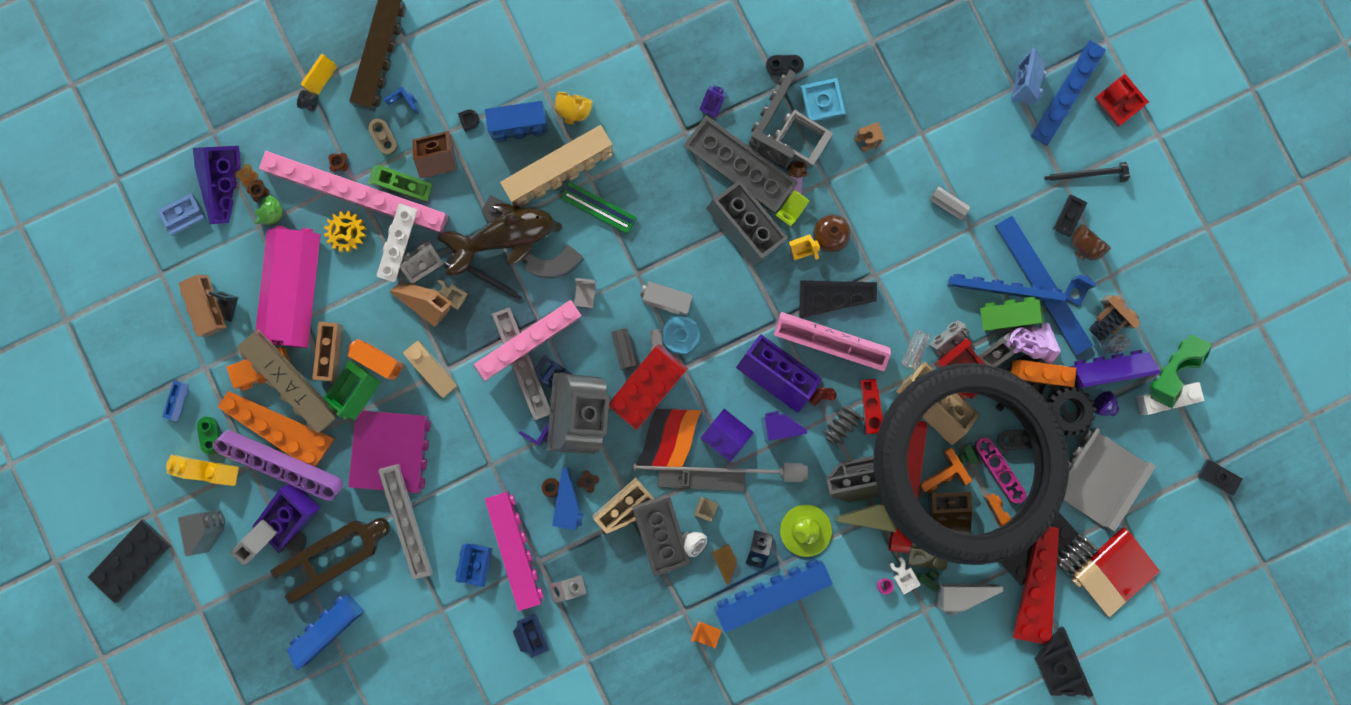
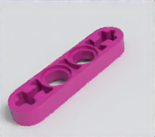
M979 438L974 444L975 450L1008 500L1013 503L1023 502L1026 498V492L994 443L989 438ZM981 442L988 443L987 450L989 452L994 451V453L985 458L984 455L988 453L986 450H980ZM992 457H997L1000 461L999 466L996 468L990 465ZM1003 473H1008L1011 477L1010 482L1007 484L1001 482V475ZM1012 486L1015 491H1020V498H1013L1014 492L1012 489L1007 490L1006 488Z

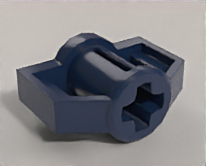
M546 355L542 357L535 367L539 381L551 389L553 373L563 372L565 374H572ZM549 362L551 365L541 378L539 373L545 364Z

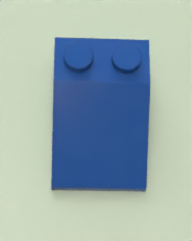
M563 467L552 526L576 530L578 526L582 525L584 514H581V506L570 469Z

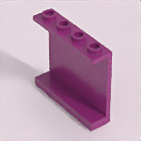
M362 410L354 425L348 487L384 490L379 469L399 464L407 492L421 493V489L424 490L425 488L423 470L427 468L425 451L429 449V440L427 439V432H430L431 420H428L429 416Z

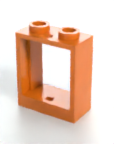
M359 339L353 341L348 347L349 353L347 356L390 380L395 381L405 365Z

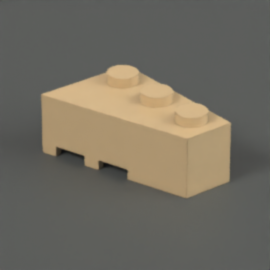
M635 477L592 516L594 521L607 534L636 520L632 506L655 498Z

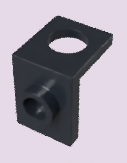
M223 291L209 292V295L219 298L218 304L224 320L232 322L239 297Z
M754 531L746 564L764 569L769 557L773 535ZM757 557L760 558L762 561L755 562L752 560V558Z

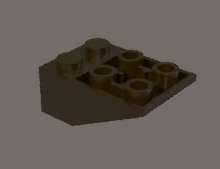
M971 492L928 493L929 515L935 521L957 533L971 535Z

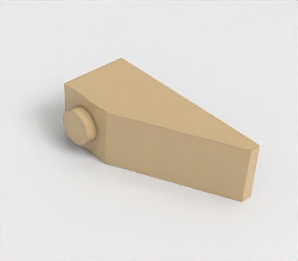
M417 340L403 352L411 364L442 398L457 387L456 383L422 342Z

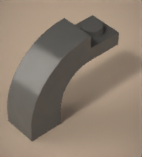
M567 245L554 259L540 260L529 253L521 262L524 264L526 261L528 262L524 269L530 274L540 278L553 279L572 272L584 258L570 245Z

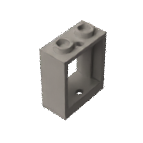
M794 110L792 114L788 113L782 122L785 124L782 130L778 129L773 137L777 142L784 144L781 141L793 121L821 136L822 138L809 159L795 151L793 156L794 159L805 163L807 167L812 169L833 133Z
M648 281L647 285H643L640 294L641 298H643V304L685 317L688 315L693 300V295Z

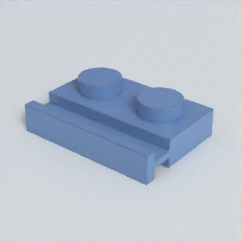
M192 193L157 210L171 236L206 219Z

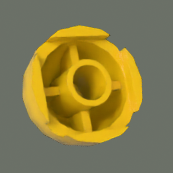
M566 92L556 93L555 110L560 117L564 118L563 122L574 125L575 121H583L589 116L593 106L592 100L575 94L574 96L568 95Z

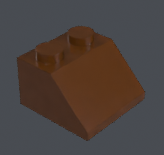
M449 131L412 139L413 160L420 178H429L436 174L450 173L453 170H457L456 157Z

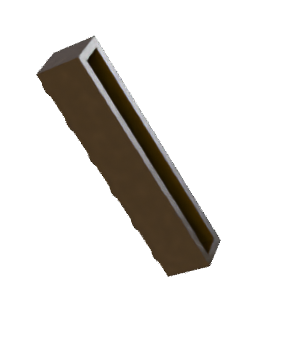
M403 0L377 1L349 100L354 107L375 112L376 107L380 106L381 89L385 88V75L391 67L390 57L396 50V36L401 32V18H404L406 14V6Z

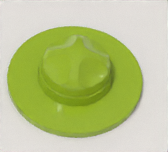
M799 505L789 510L783 517L780 535L783 544L790 552L798 556L810 557L821 553L828 546L832 536V526L828 516L821 509L812 505Z

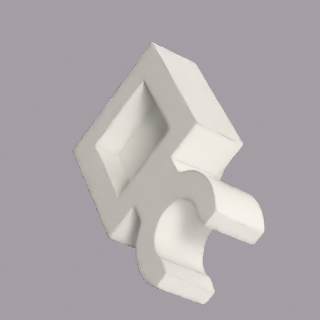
M900 557L898 558L901 563L899 567H895L892 562L889 564L891 569L898 573L893 578L901 592L906 594L920 586V583L911 568L905 569V561Z

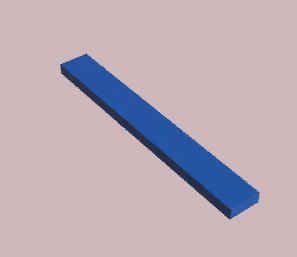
M1010 216L995 225L1030 284L1043 287L1042 290L1058 289L1014 217ZM1041 300L1075 356L1093 346L1066 301L1064 303Z

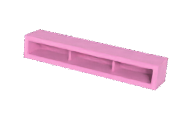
M571 300L476 362L473 365L474 369L483 382H486L579 320L581 314Z
M783 312L780 313L774 331V336L881 371H885L891 355L889 347Z

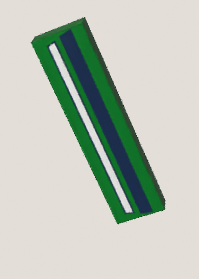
M571 182L568 183L561 196V200L626 234L629 233L636 220V216Z

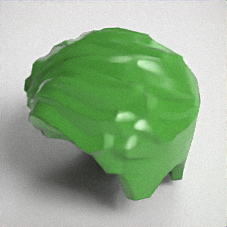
M269 195L262 200L264 204L261 208L255 210V214L258 216V219L254 221L255 224L275 225L280 221L283 213L282 206L277 198Z

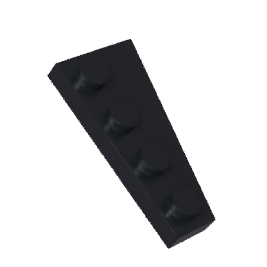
M800 280L799 318L876 302L877 282Z

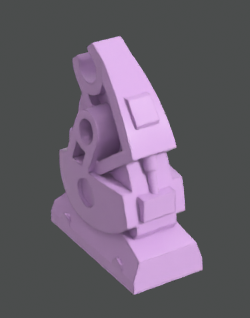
M1049 323L1041 324L1040 327H1029V329L1022 326L1012 332L1006 343L1007 347L1010 345L1015 347L1014 353L1022 352L1029 355L1032 359L1042 358L1048 364H1052L1061 352Z

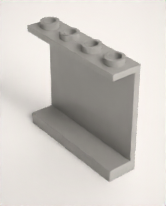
M1091 428V430L1088 429L1083 435L1084 441L1082 444L1078 445L1072 453L1074 456L1069 462L1068 485L1063 501L1109 531H1116L1156 466L1151 462L1142 461L1099 433L1100 429Z

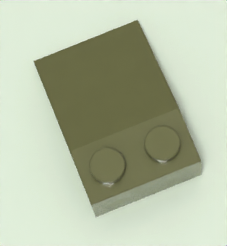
M882 501L880 505L873 504L836 515L833 519L837 522L892 532L897 530V527L887 514Z

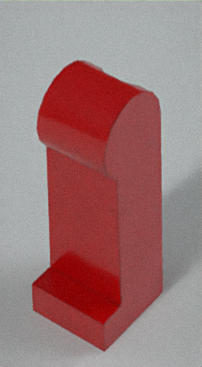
M875 378L861 380L864 434H878L883 417L877 382Z

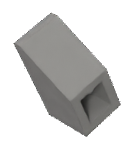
M262 519L232 549L230 554L245 566L277 532Z

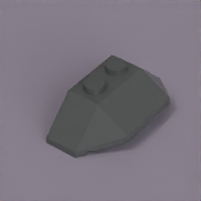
M874 456L840 462L830 475L826 477L831 497L849 503L880 497L874 475Z

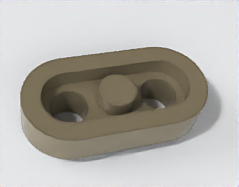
M382 119L372 120L368 129L378 149L385 155L394 154L398 144L389 126ZM378 127H382L381 132L376 131ZM387 143H391V147L389 149L385 148Z

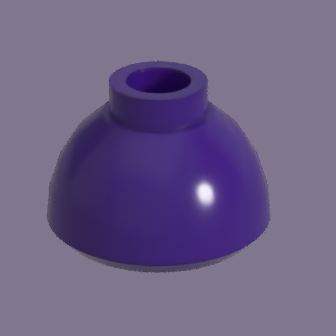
M1111 391L1101 393L1094 401L1093 408L1096 407V412L1094 413L1097 415L1115 416L1119 412L1117 398Z

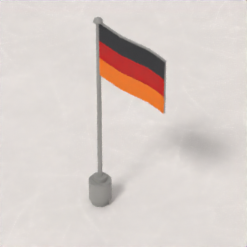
M657 409L651 419L645 446L637 464L632 465L634 471L636 469L780 474V478H784V482L807 481L808 465H803V463L784 462V466H780V470L682 467L691 448L696 423L703 410Z

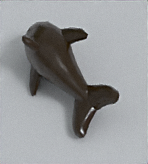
M495 203L492 208L502 215L487 223L473 238L451 231L439 234L437 239L446 244L455 253L451 265L446 269V274L453 276L464 273L469 268L475 253L492 249L512 248L507 263L512 265L520 262L529 254L533 243L548 237L553 232L560 231L562 225L554 221L549 213L540 209H521L507 203Z

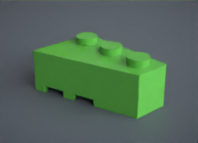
M1035 297L1023 298L1024 302L1016 303V300L1004 301V305H996V302L987 303L985 307L980 308L983 331L1044 324L1042 302L1036 300Z

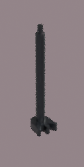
M1120 162L1119 167L1050 174L1049 176H1044V180L1054 181L1119 174L1120 183L1129 180L1130 174L1127 162Z
M453 251L444 264L446 269L451 265L455 256ZM470 265L467 269L468 272L508 295L518 299L522 298L515 290Z

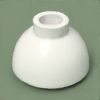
M687 531L682 536L685 543L684 550L689 557H695L700 554L707 544V536L700 532L690 533Z

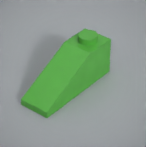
M381 165L372 167L368 180L369 185L425 202L428 201L432 188V183Z

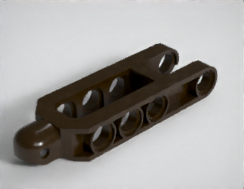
M377 518L368 524L360 521H351L271 569L270 572L273 578L277 579L280 575L302 564L310 578V581L284 596L288 604H292L374 555L378 540L389 534L390 523L385 518ZM352 532L359 533L364 542L363 549L317 575L309 559L313 558L312 556L328 549L330 545L345 539Z

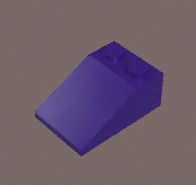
M288 484L278 490L252 527L254 528L262 519L270 525L277 533L268 543L280 553L314 518L320 507L303 490Z

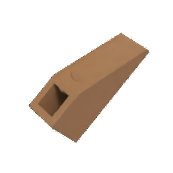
M403 281L390 290L391 294L434 327L446 317L453 304L438 291Z

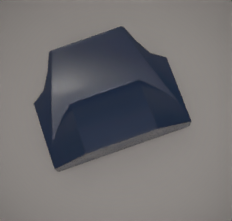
M536 613L517 621L513 634L521 652L528 653L532 658L550 650L546 635Z

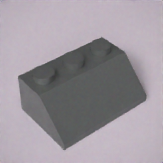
M221 510L178 517L185 557L206 553L211 550L224 530L225 517Z

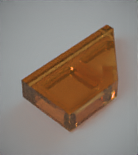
M727 544L712 551V555L728 585L730 584L737 560L730 545Z

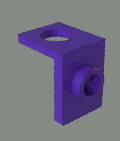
M549 422L538 440H535L523 431H520L519 434L540 446L543 441L547 442Z

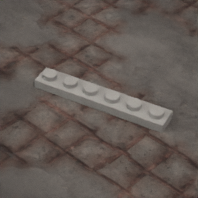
M510 307L492 314L503 344L520 334ZM526 354L511 365L533 421L549 416L550 407L529 354Z
M396 464L379 469L380 478L412 579L430 576L433 572L400 466Z

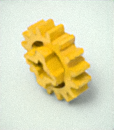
M342 211L339 212V216L332 214L334 219H327L330 225L324 226V229L328 230V233H325L324 236L330 238L327 240V243L329 245L333 244L332 248L335 250L339 247V251L342 253L345 249L350 253L352 247L358 250L357 244L363 245L364 243L361 241V238H366L362 231L367 230V228L361 226L364 221L362 219L358 220L359 216L357 214L352 216L350 211H347L346 215ZM342 220H351L353 222L344 223ZM345 228L347 229V231H346V232H347V235H344V231H343V230H344ZM345 240L348 244H340L338 242Z

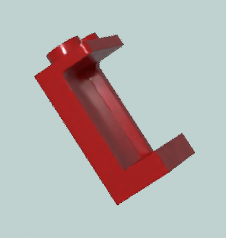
M965 338L946 355L936 361L934 365L936 368L960 363H984L970 347L972 343L968 338ZM958 393L962 399L968 397L972 399L977 395L973 393Z

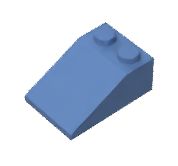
M1032 48L1018 64L1011 96L1012 101L1033 105L1042 96L1043 89L1040 86L1041 81L1043 82L1046 76V70H1044L1045 63L1035 48Z

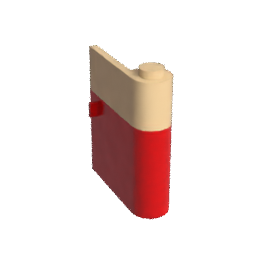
M1123 527L1098 549V552H1094L1093 556L1087 559V562H1083L1081 567L1076 569L1075 573H1071L1073 577L1071 581L1078 588L1082 586L1086 589L1108 617L1112 616L1160 572L1137 540Z

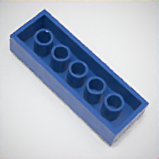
M815 558L805 562L806 566L802 568L796 566L787 571L788 574L784 576L778 574L771 577V582L766 584L760 582L752 586L753 590L745 592V590L734 594L735 598L731 600L725 598L716 602L715 612L724 632H729L833 585L824 563Z

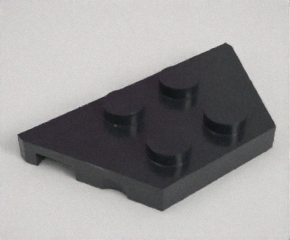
M1059 627L1034 658L1046 688L1051 696L1086 695L1087 697H1092L1094 695L1064 627Z

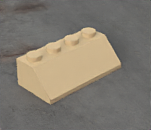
M924 361L902 383L897 392L900 394L909 384L933 369ZM956 393L934 404L922 417L943 439L953 445L969 431L979 414Z

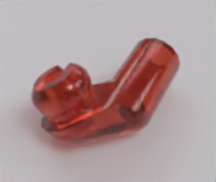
M818 388L808 402L816 407L821 400L836 399L837 393L833 388Z

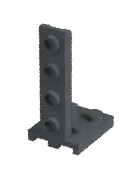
M789 70L787 75L783 74L779 80L778 85L780 87L778 91L774 90L771 94L769 107L765 105L760 114L762 116L761 121L755 122L748 145L764 158L786 170L792 161L795 151L791 146L781 144L773 136L764 135L763 133L793 82L795 73Z

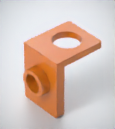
M697 621L691 636V642L697 641L716 648L722 630Z

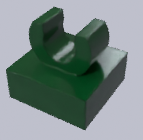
M972 442L964 445L963 449L965 452L957 456L961 463L969 460L971 465L980 461Z
M930 568L926 575L920 572L917 579L929 589L936 591L939 584L934 580L940 573Z

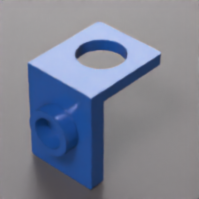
M403 87L384 98V101L389 106L404 96L416 114L419 113L415 106L416 99L411 92L407 94Z
M1085 275L1073 277L1065 291L1067 293L1066 300L1080 306L1088 290L1094 288L1097 283L1091 281L1092 279ZM1073 288L1078 289L1081 293L1078 299H1073L1070 296V291Z

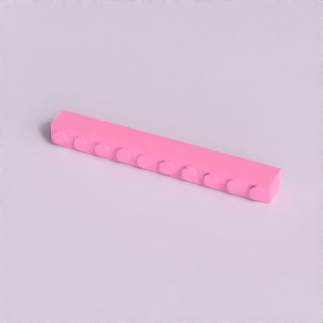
M265 151L259 167L260 170L272 176L393 218L395 217L398 204L416 208L417 214L413 225L439 234L444 232L449 219L446 213Z

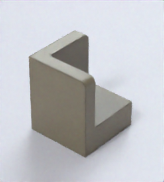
M701 496L694 515L712 522L719 504Z

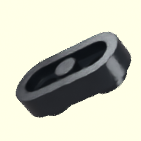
M773 55L766 62V70L773 76L787 75L789 70L798 75L804 67V61L798 55ZM773 62H778V63H779V66H778V67H774V66L772 65V63H773ZM791 62H797L798 66H792Z
M1026 430L1002 431L997 437L999 447L1004 450L1032 448L1030 439L1027 443L1023 442V437H1028ZM1005 437L1009 438L1008 444L1004 443Z

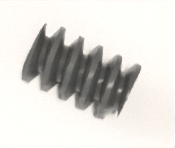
M845 406L842 407L844 414L838 412L837 416L839 419H832L834 425H827L829 431H822L824 437L838 449L837 442L844 444L842 437L849 438L847 431L854 432L852 425L859 427L857 419L864 421L863 417L856 411Z
M1077 535L1078 542L1075 540L1071 541L1072 547L1069 545L1065 546L1067 552L1061 550L1059 552L1061 557L1057 556V566L1069 577L1068 570L1075 573L1074 565L1081 567L1079 560L1087 562L1086 554L1092 557V549L1096 552L1099 551L1087 537Z

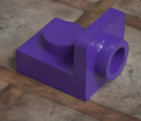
M710 86L699 110L717 117L727 93L719 86Z

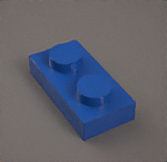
M173 380L162 417L178 422L183 412L184 399L188 395L189 384Z

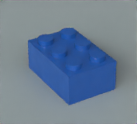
M542 101L485 109L488 133L492 140H496V142L507 141V138L512 137L523 139L526 138V135L532 134L533 136H543L545 132H549L546 110Z

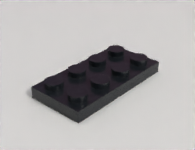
M1058 512L1050 526L1059 528V552L1078 533ZM1033 545L1013 557L999 561L1020 585H1023L1025 582Z
M140 520L88 578L115 604L119 603L172 545L145 520Z

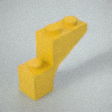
M170 455L166 463L167 474L176 477L207 481L213 484L236 485L239 467L177 455Z

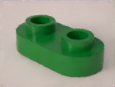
M202 417L197 423L201 450L205 454H217L213 448V443L220 436L218 422L213 417ZM205 423L209 424V428L207 430L204 429ZM211 441L212 447L208 448L207 444Z

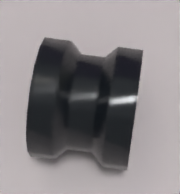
M301 90L297 99V107L300 109L307 108L308 111L314 112L318 105V94H309L307 91Z

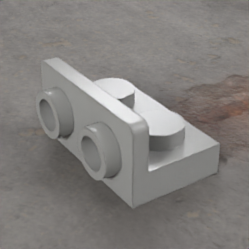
M430 241L418 244L415 247L416 250L411 253H404L400 268L411 284L444 264Z

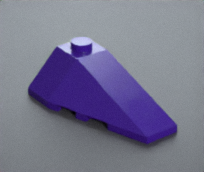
M239 146L193 148L194 166L209 224L229 223L233 206V192L237 186V172L240 171L241 166Z

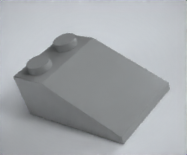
M939 584L936 589L937 607L948 615H957L958 611H965L1003 592V587L996 584Z

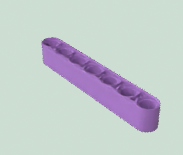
M226 430L213 443V448L217 453L324 500H333L343 488V482L339 477L236 432Z

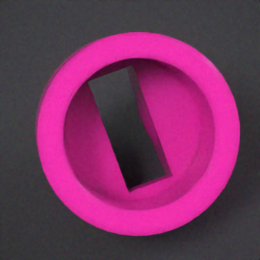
M883 578L878 581L877 590L880 593L890 594L893 591L894 585L890 579Z

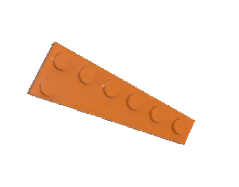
M231 391L226 393L218 405L219 409L291 457L314 467L318 466L335 440L334 437L323 432L317 433L316 430L313 431L298 421Z

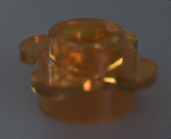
M245 164L244 168L235 173V176L242 181V185L246 187L258 179V173L252 170L250 164Z

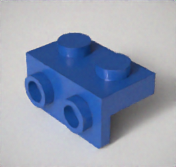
M463 543L455 581L485 587L492 548Z

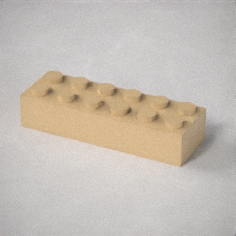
M599 125L502 180L500 183L512 204L519 208H524L535 197L539 199L546 195V191L549 189L555 190L562 186L563 181L575 179L579 176V172L584 169L588 171L596 166L595 163L600 160L606 161L610 159L614 153L613 145L603 127Z

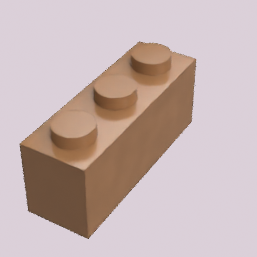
M194 275L178 283L197 337L211 336L227 328L217 298L209 295V292H214L208 275Z
M318 322L313 380L335 382L338 378L343 325Z

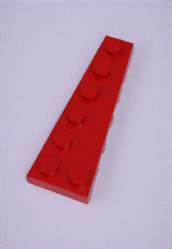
M1050 526L1033 544L1012 635L1015 639L1046 644L1052 637L1059 528Z

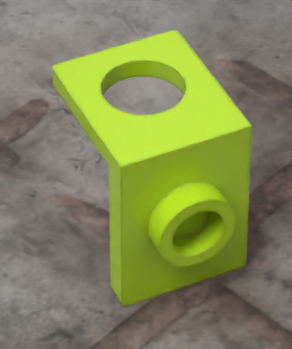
M794 190L776 216L789 226H792L810 201Z

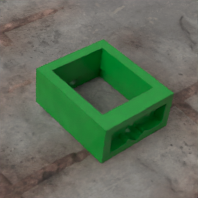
M350 360L324 399L329 403L328 407L337 412L338 416L345 420L350 418L355 421L381 382L367 370ZM359 379H362L356 387V389L354 390V392L352 393V395L345 403V405H343L344 401L346 400L354 386L357 384Z

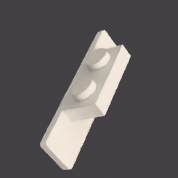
M398 204L393 223L388 230V240L383 247V256L377 277L391 282L396 281L417 214L416 208Z

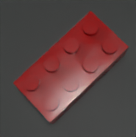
M658 344L611 399L609 407L637 430L688 368Z

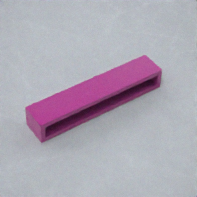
M508 491L485 498L518 611L540 605L544 594L542 588H538L536 583L538 574L536 569H532L530 563L533 561L531 551L527 550L525 546L527 538L525 532H521L519 524H522L520 515L515 513L514 506L516 501L514 495H510Z

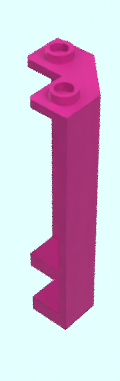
M275 226V229H267L256 330L259 329L273 345L308 348L321 235L313 233V229L302 228V231L290 230L284 226Z

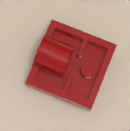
M1125 73L1094 98L1117 127L1121 126L1149 103Z

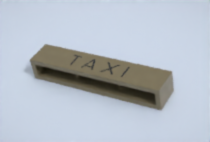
M259 329L255 330L237 346L239 354L253 364V369L266 378V382L270 387H275L279 391L281 399L293 406V411L307 421L306 424L311 430H316L319 433L337 417V412L328 407L329 403Z

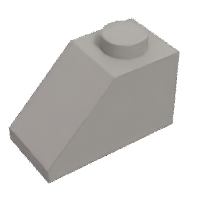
M1013 329L1001 336L978 355L985 365L997 367L1015 354L1013 352L1015 349L1013 345L1006 346L1010 335L1014 331Z

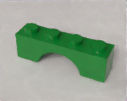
M1192 334L1186 340L1183 339L1178 347L1179 351L1171 355L1169 365L1163 366L1158 380L1154 379L1151 383L1150 390L1152 391L1150 398L1169 408H1173L1182 395L1184 383L1178 378L1177 374L1186 368H1201L1210 355L1212 344Z

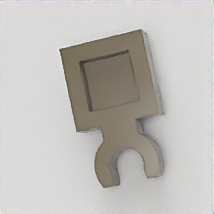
M438 280L437 282L442 285V289L438 292L453 303L452 307L459 311L469 294L453 284L448 289L443 281Z

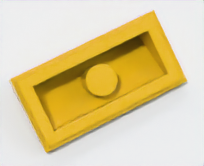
M321 54L301 82V85L310 93L319 95L336 70L337 65L324 54Z

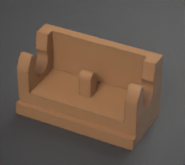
M876 122L858 129L854 140L855 143L864 140L868 145L862 147L861 151H868L875 147L876 149L880 148L885 141V137L879 123Z

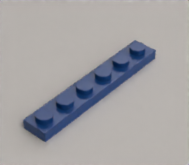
M1091 40L1088 41L1031 134L1032 138L1046 146L1050 143L1105 53V48Z
M962 274L950 276L947 285L1024 298L1035 297L1037 300L1064 303L1067 297V293H1062L1061 289L1050 288V291L1042 290L1043 287L1031 285V288L1023 287L1022 283L1015 282L1008 285L1004 284L1002 280L987 282L982 277L967 279Z

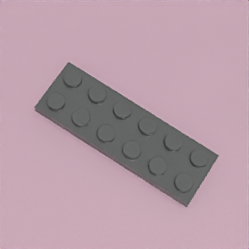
M708 116L704 117L683 146L735 184L741 180L756 200L773 213L777 212L798 183Z

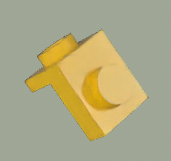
M810 234L789 242L794 261L809 255H813L815 260L819 259L818 252L820 251L818 241H814Z

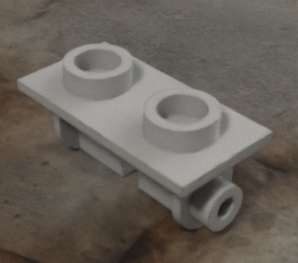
M958 320L951 323L942 334L934 337L929 346L936 349L935 352L938 356L946 355V353L954 348L951 343L952 340L955 344H959L968 336L969 330L966 328L967 325Z

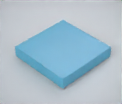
M838 78L800 86L806 115L812 121L818 122L846 115Z

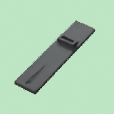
M659 470L658 487L744 491L745 473Z

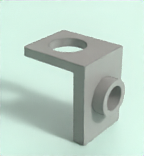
M576 278L577 285L574 305L593 308L596 281Z
M582 575L548 584L553 603L586 594ZM555 587L559 590V597L555 594Z

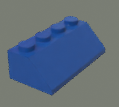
M350 594L344 597L342 595L333 602L335 606L332 609L328 610L327 608L318 616L320 618L318 622L310 623L304 629L306 632L301 637L298 635L290 642L291 647L287 649V652L296 670L308 665L365 612Z

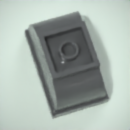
M553 373L547 450L595 454V452L600 450L603 435L607 434L610 397L607 396V387L604 379L593 376Z

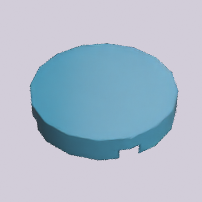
M677 316L668 320L664 325L662 338L666 348L671 352L685 354L694 350L697 346L700 332L696 322L691 318Z

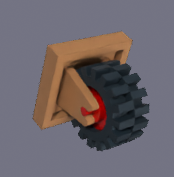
M1107 295L1100 300L1106 308L1096 317L1097 320L1090 326L1089 331L1101 341L1110 334L1114 335L1123 326L1126 328H1136L1141 322L1138 320L1139 316L1132 309L1128 310L1124 306L1125 302L1118 295L1116 297L1114 295Z

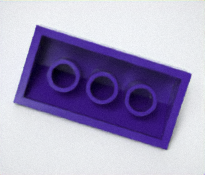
M762 334L758 336L736 366L744 375L755 381L759 386L766 389L797 413L807 403L822 380L820 376Z
M1142 350L1131 351L1130 356H1124L1123 353L1111 355L1112 359L1105 360L1104 356L1092 358L1093 362L1086 363V360L1074 361V365L1069 366L1077 368L1074 385L1076 388L1160 374V370L1150 352L1142 353Z

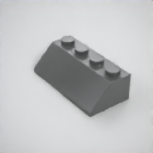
M741 180L714 198L706 208L754 267L788 239L786 234Z

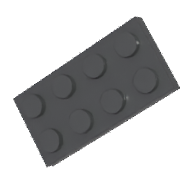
M667 494L632 506L654 577L690 565L689 556L684 550L685 543L670 495Z

